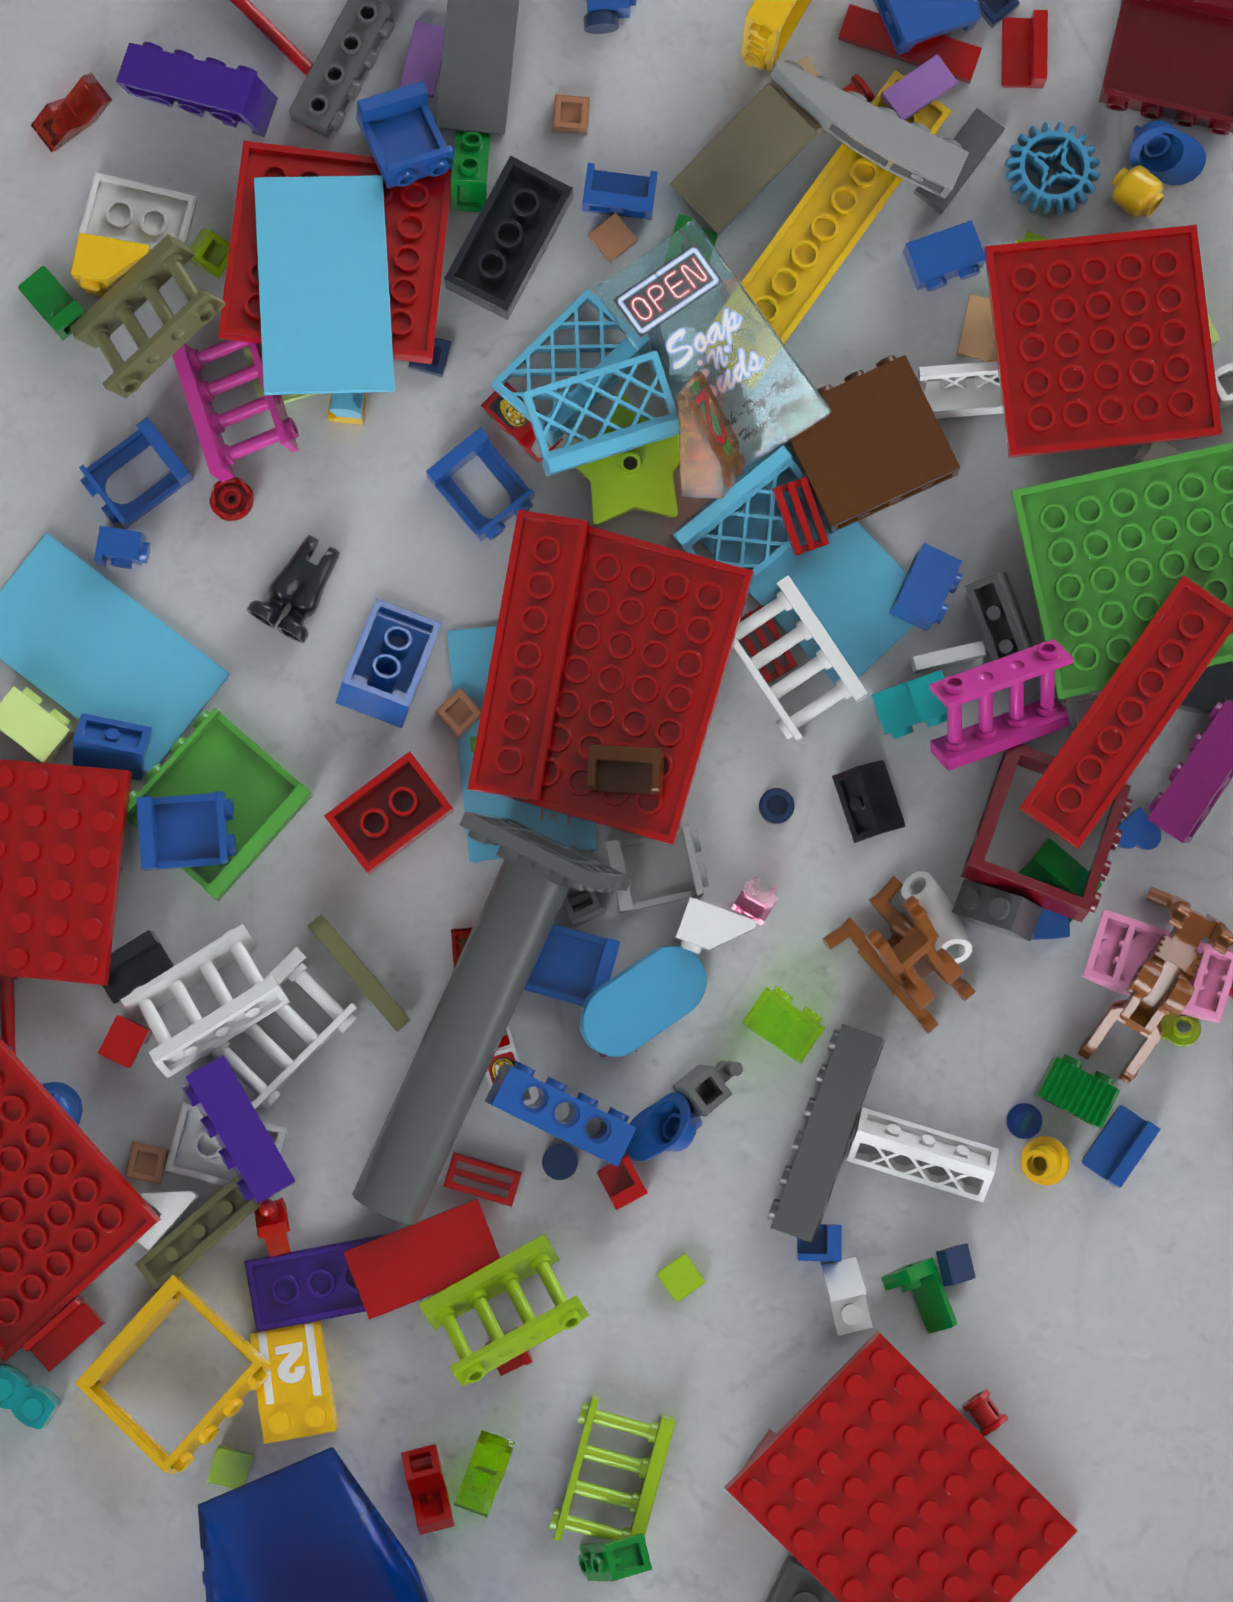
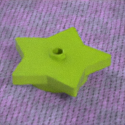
M622 395L621 400L634 406L626 395ZM617 405L609 422L621 428H626L631 425L636 414ZM640 416L636 424L647 420ZM606 427L603 435L613 432L614 430L610 429L609 427ZM681 433L575 467L591 483L593 525L596 527L635 509L676 519L678 517L673 474L693 445L695 436ZM597 434L592 435V436L587 437V438H588V439L594 438V437L597 436ZM625 459H635L637 467L633 470L626 469L623 464Z

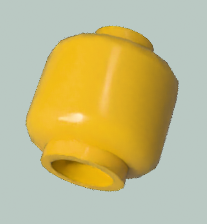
M1137 165L1130 170L1124 167L1111 183L1115 186L1112 193L1113 202L1133 218H1139L1143 215L1146 218L1149 217L1165 198L1162 194L1164 187L1162 181L1141 165Z

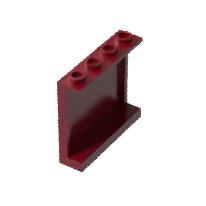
M1121 0L1098 102L1105 103L1107 108L1114 111H1126L1127 109L1139 111L1141 116L1149 119H1160L1161 117L1174 119L1175 124L1183 127H1194L1195 125L1208 127L1209 132L1217 135L1233 133V0Z

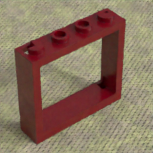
M1023 744L1006 749L1002 755L960 877L1024 897L1044 909L1082 922L1089 911L1095 913L1098 907L1101 893L1096 892L1099 881L1105 882L1109 874L1112 862L1107 861L1110 850H1116L1120 841L1122 831L1118 830L1117 827L1120 818L1125 820L1131 808L1132 800L1127 798L1131 786L1124 784L1112 801L1081 897L985 861L1017 765L1043 775L1055 758L1052 755Z

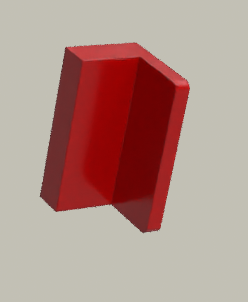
M1034 10L1031 18H1003L1001 86L1004 88H1043L1047 80L1048 10Z
M80 1296L29 1339L22 1348L26 1352L31 1351L50 1372L104 1325L105 1322L89 1303Z

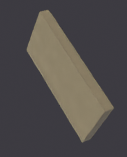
M768 82L669 185L720 235L819 133Z

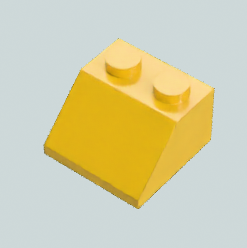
M79 232L71 275L80 289L85 290V295L101 298L152 249L150 245Z

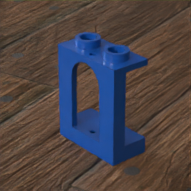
M148 417L136 425L139 430L86 468L84 465L79 467L85 475L80 479L81 483L92 497L96 494L101 496L106 503L101 509L112 524L115 525L120 521L125 529L193 480L190 472ZM149 446H152L171 473L135 500L127 504L113 502L106 493L108 478Z
M481 427L426 471L427 478L480 542L486 537L489 540H493L506 529L504 523L513 515L517 517L518 510L529 511L534 506L531 501L535 498V492L532 488L529 489L492 445L489 436ZM476 455L510 496V506L493 519L484 517L479 513L450 477Z

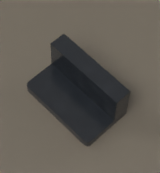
M883 760L856 766L832 776L854 843L905 827V822Z
M148 930L111 953L108 986H102L112 1003L120 1002L122 998L129 995L135 988L145 985L174 967L154 931Z

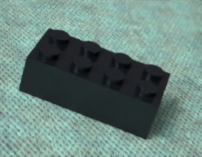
M510 155L444 278L445 287L508 320L573 200V187Z

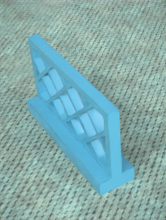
M587 289L491 383V388L530 421L526 406L521 401L523 400L521 394L523 392L512 393L503 385L510 377H526L528 391L531 390L530 376H551V383L556 382L555 376H576L646 354L649 350L650 338L647 335L640 338L630 325ZM588 302L598 311L599 321L578 322V311ZM574 316V322H568ZM574 329L575 345H554V334L558 330ZM579 329H599L600 344L579 345ZM604 329H619L627 337L620 344H604ZM550 339V345H544ZM575 352L576 368H555V353ZM580 352H600V364L595 368H580ZM605 352H611V353L605 358ZM535 353H550L551 369H530V358ZM526 363V369H520ZM631 367L622 369L620 371L626 374L631 369ZM613 373L606 374L598 388L608 392L621 378ZM597 378L587 380V382L594 385ZM577 383L571 392H567L565 398L583 407L591 390ZM556 390L552 391L560 396L562 392H556ZM595 393L587 410L589 411L603 396ZM546 394L533 397V400L552 399V411L546 416L550 418L556 406V400ZM562 403L554 421L571 429L580 412ZM539 419L542 430H544L547 423ZM550 426L545 439L553 447L566 433Z
M657 350L521 393L543 458L542 465L546 477L673 437L686 431L682 417L678 416ZM651 361L655 372V377L650 386L632 377L637 365ZM631 367L628 375L620 371ZM613 373L625 380L617 397L598 388L604 375ZM597 378L594 385L587 382V380ZM657 381L661 392L654 389ZM629 382L647 391L639 409L621 400ZM579 383L591 390L583 407L565 398L571 385ZM564 388L561 396L552 392ZM595 393L613 401L605 419L587 410ZM546 394L558 401L550 418L536 411L533 397ZM651 394L664 400L668 412L667 415L655 418L643 411ZM562 403L580 412L572 430L554 421ZM617 405L636 414L629 427L621 428L609 422ZM584 415L602 424L597 436L588 439L576 433ZM640 416L648 420L636 424ZM539 419L547 423L544 430H542ZM550 426L569 435L563 448L549 451L545 436ZM606 427H609L610 429L614 430L613 432L603 435ZM573 437L576 438V439H578V440H580V441H582V442H579V443L570 445V443H571Z
M784 445L778 446L677 528L670 536L684 552L694 555L697 554L691 546L701 538L716 539L714 560L719 561L721 540L740 542L738 563L720 562L742 568H752L754 578L791 548L789 539L785 542L771 541L773 520L783 521L782 517L773 516L775 497L772 488L777 487L778 475L789 468L797 480L806 476L793 461L792 455ZM772 481L771 490H762ZM797 487L799 499L804 498V495L801 494V487ZM811 488V491H812V494H813V496H814L815 502H816V503L818 504V506L820 507V505H819V503H818V501H817V499H816V497H815V494H814V492H813V490H812V488ZM783 492V496L790 497L789 492ZM756 493L770 494L768 515L749 513L750 498ZM744 504V513L734 512ZM794 509L793 518L791 519L798 540H800L804 536L801 529L797 531L799 521ZM822 511V512L819 513V514H820L821 520L823 521V520H825V515H824V513H823V511ZM729 515L743 517L741 538L721 536L723 520ZM748 517L768 519L766 540L746 538ZM807 520L811 531L814 529L812 520ZM717 526L716 535L707 534ZM746 542L765 544L764 559L757 565L744 563ZM770 545L779 546L771 554H769Z

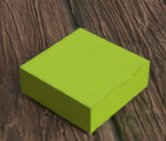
M685 1252L656 1273L676 1303L706 1283Z

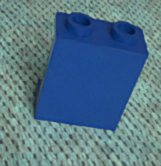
M874 0L897 56L910 52L915 44L960 28H963L964 31L970 30L981 18L978 0Z
M424 81L357 101L356 120L377 168L383 176L387 189L394 186H408L417 179L430 175L433 177L440 176L449 169H452L454 150L451 145L446 146L427 104L428 90Z
M224 791L156 798L151 796L136 797L141 869L150 871L227 865L231 861L230 856L236 855L235 834H229L228 820H234L233 800L226 799Z
M554 924L524 990L583 1006L585 999L595 989L610 980L620 941L606 939Z

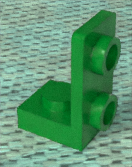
M457 131L455 134L451 174V211L480 212L487 200V173L490 151L489 133Z
M41 266L18 286L20 292L62 341L72 334L69 328L86 313L45 266Z
M933 1257L905 1265L881 1277L886 1291L900 1287L902 1292L912 1291L925 1328L929 1334L957 1325L956 1317Z
M635 1534L608 1543H586L579 1546L581 1552L578 1557L579 1566L588 1581H616L653 1570L644 1534Z

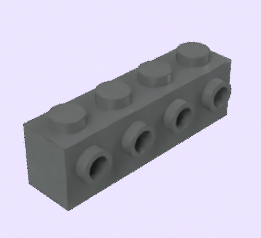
M379 0L347 1L289 109L291 120L328 139L333 130L339 131L346 118L347 113L344 112L348 101H355L361 91L363 82L360 79L366 69L370 71L378 59L379 51L376 50L382 39L387 40L395 27L396 22L393 20L392 7Z

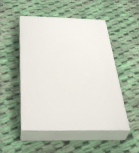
M94 172L79 232L150 245L151 249L167 234L187 244L198 199L196 196Z
M183 1101L165 1171L225 1186L237 1176L234 1168L228 1170L218 1153L222 1148L215 1136L210 1138L200 1121L203 1116L197 1106L192 1107L189 1102ZM262 1121L281 1154L288 1128Z

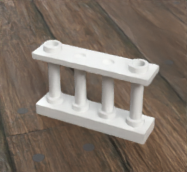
M788 575L777 582L781 591L776 594V599L739 623L732 649L735 648L780 715L781 719L776 723L787 740L794 736L796 741L800 742L804 737L798 728L844 697L848 700L853 696L858 703L869 694ZM786 609L788 612L794 609L801 619L796 623L797 627L750 658L739 640ZM814 638L820 647V650L815 653L817 656L772 687H769L758 670L802 640L806 639L808 641ZM833 667L841 678L835 682L837 686L789 717L778 699L822 669L829 670Z
M243 924L235 929L228 930L219 939L145 985L135 988L129 995L121 999L123 1006L136 1021L143 1016L159 1044L149 1054L166 1078L174 1075L290 1002L286 993L272 975L265 980L262 978L248 953L249 950L257 946V943ZM236 959L251 989L233 999L217 970ZM205 978L221 1007L202 1018L187 989ZM172 998L176 999L190 1025L174 1037H171L156 1008Z
M297 947L264 980L272 975L280 986L288 979L292 983L296 981L334 1021L318 1035L288 1004L276 1010L275 1012L309 1045L294 1061L256 1023L242 1031L241 1034L245 1032L283 1070L269 1086L229 1048L231 1045L229 1041L202 1056L203 1059H208L211 1055L215 1059L222 1055L225 1056L233 1072L258 1096L252 1102L255 1110H258L261 1106L267 1110L281 1096L277 1090L337 1030L343 1034L358 1019L354 1013L359 1008L354 1003H351L344 1010L306 972L307 967L304 963L309 958Z

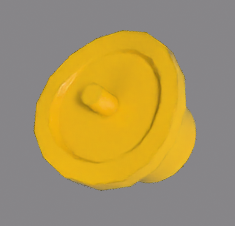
M1036 1137L1026 1144L1021 1153L1020 1163L1023 1173L1030 1181L1038 1185L1049 1186L1057 1184L1066 1177L1070 1169V1158L1067 1149L1054 1137Z

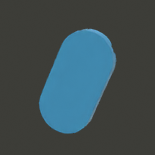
M661 946L652 950L595 989L585 999L582 1006L584 1008L582 1018L580 1017L579 1021L580 1032L586 1044L591 1049L607 1056H625L687 1015L700 1003L705 993L706 972L701 960L692 951L683 947Z

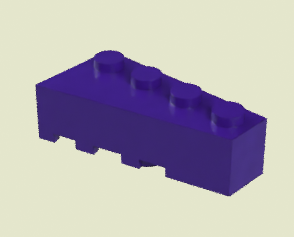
M144 41L142 45L129 42L116 82L128 94L168 107H173L175 101L178 102L177 106L190 114L203 117L206 111L212 117L221 120L224 125L237 128L238 122L249 125L253 129V134L265 137L278 98L257 76V71L242 65H238L237 69L226 67L224 62L207 57L205 61L194 59L195 57L192 54L183 50L175 49L174 53L163 51L162 47L151 42Z
M224 1055L185 1076L183 1083L185 1087L182 1090L191 1106L194 1107L196 1105L203 1116L200 1121L210 1138L215 1136L222 1148L218 1153L228 1170L234 1168L240 1178L236 1185L246 1202L252 1199L254 1204L258 1205L295 1183L293 1175Z

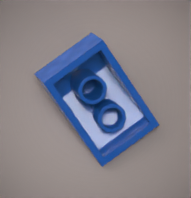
M376 598L341 682L336 704L402 728L442 623Z

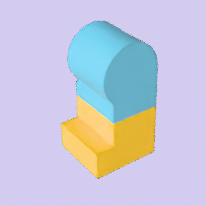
M330 393L328 421L363 425L367 393Z

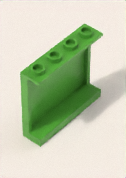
M214 708L211 712L205 710L200 714L192 725L196 729L187 739L182 736L174 743L169 750L172 756L163 766L158 763L149 771L145 777L148 783L141 791L133 790L129 794L126 820L138 829L136 797L151 796L156 798L224 791L226 799L233 800L234 820H228L229 834H235L236 855L230 856L231 861L227 865L182 868L213 898L220 901L310 800L313 794L228 720L218 709Z

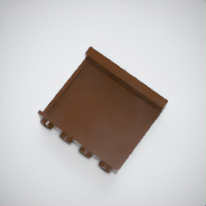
M895 355L888 356L876 363L877 368L866 373L863 370L855 371L844 378V383L834 388L829 384L815 390L812 393V398L807 399L797 409H792V412H789L788 415L786 411L783 413V409H787L789 406V411H791V404L793 408V403L795 402V407H797L798 399L792 400L780 408L783 418L779 417L776 422L778 426H782L825 515L824 522L830 534L958 476L960 465L906 355L897 359Z

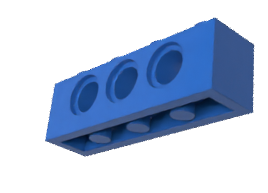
M516 1061L514 1067L503 1062L485 1102L618 1167L636 1130V1127L627 1123L630 1116L612 1107L606 1113L596 1108L598 1100L581 1092L575 1098L564 1092L567 1085L549 1076L545 1082L533 1077L536 1070ZM530 1087H536L538 1090L537 1100L531 1105H525L523 1101L524 1092ZM567 1102L570 1108L568 1116L563 1120H557L555 1117L556 1107L560 1103ZM593 1118H599L601 1122L600 1130L595 1135L589 1136L586 1131L587 1123Z

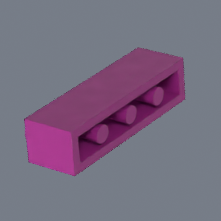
M1226 700L1224 704L1219 702L1214 707L1208 717V721L1211 724L1204 734L1199 732L1194 737L1188 747L1191 754L1184 764L1179 762L1174 767L1168 777L1171 784L1165 793L1160 791L1155 796L1148 808L1152 812L1147 819L1181 843H1190L1233 778V701Z

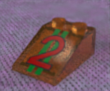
M695 372L677 394L681 497L723 499L729 489L734 487L737 478L743 474L745 459L743 454H739V441L703 372Z

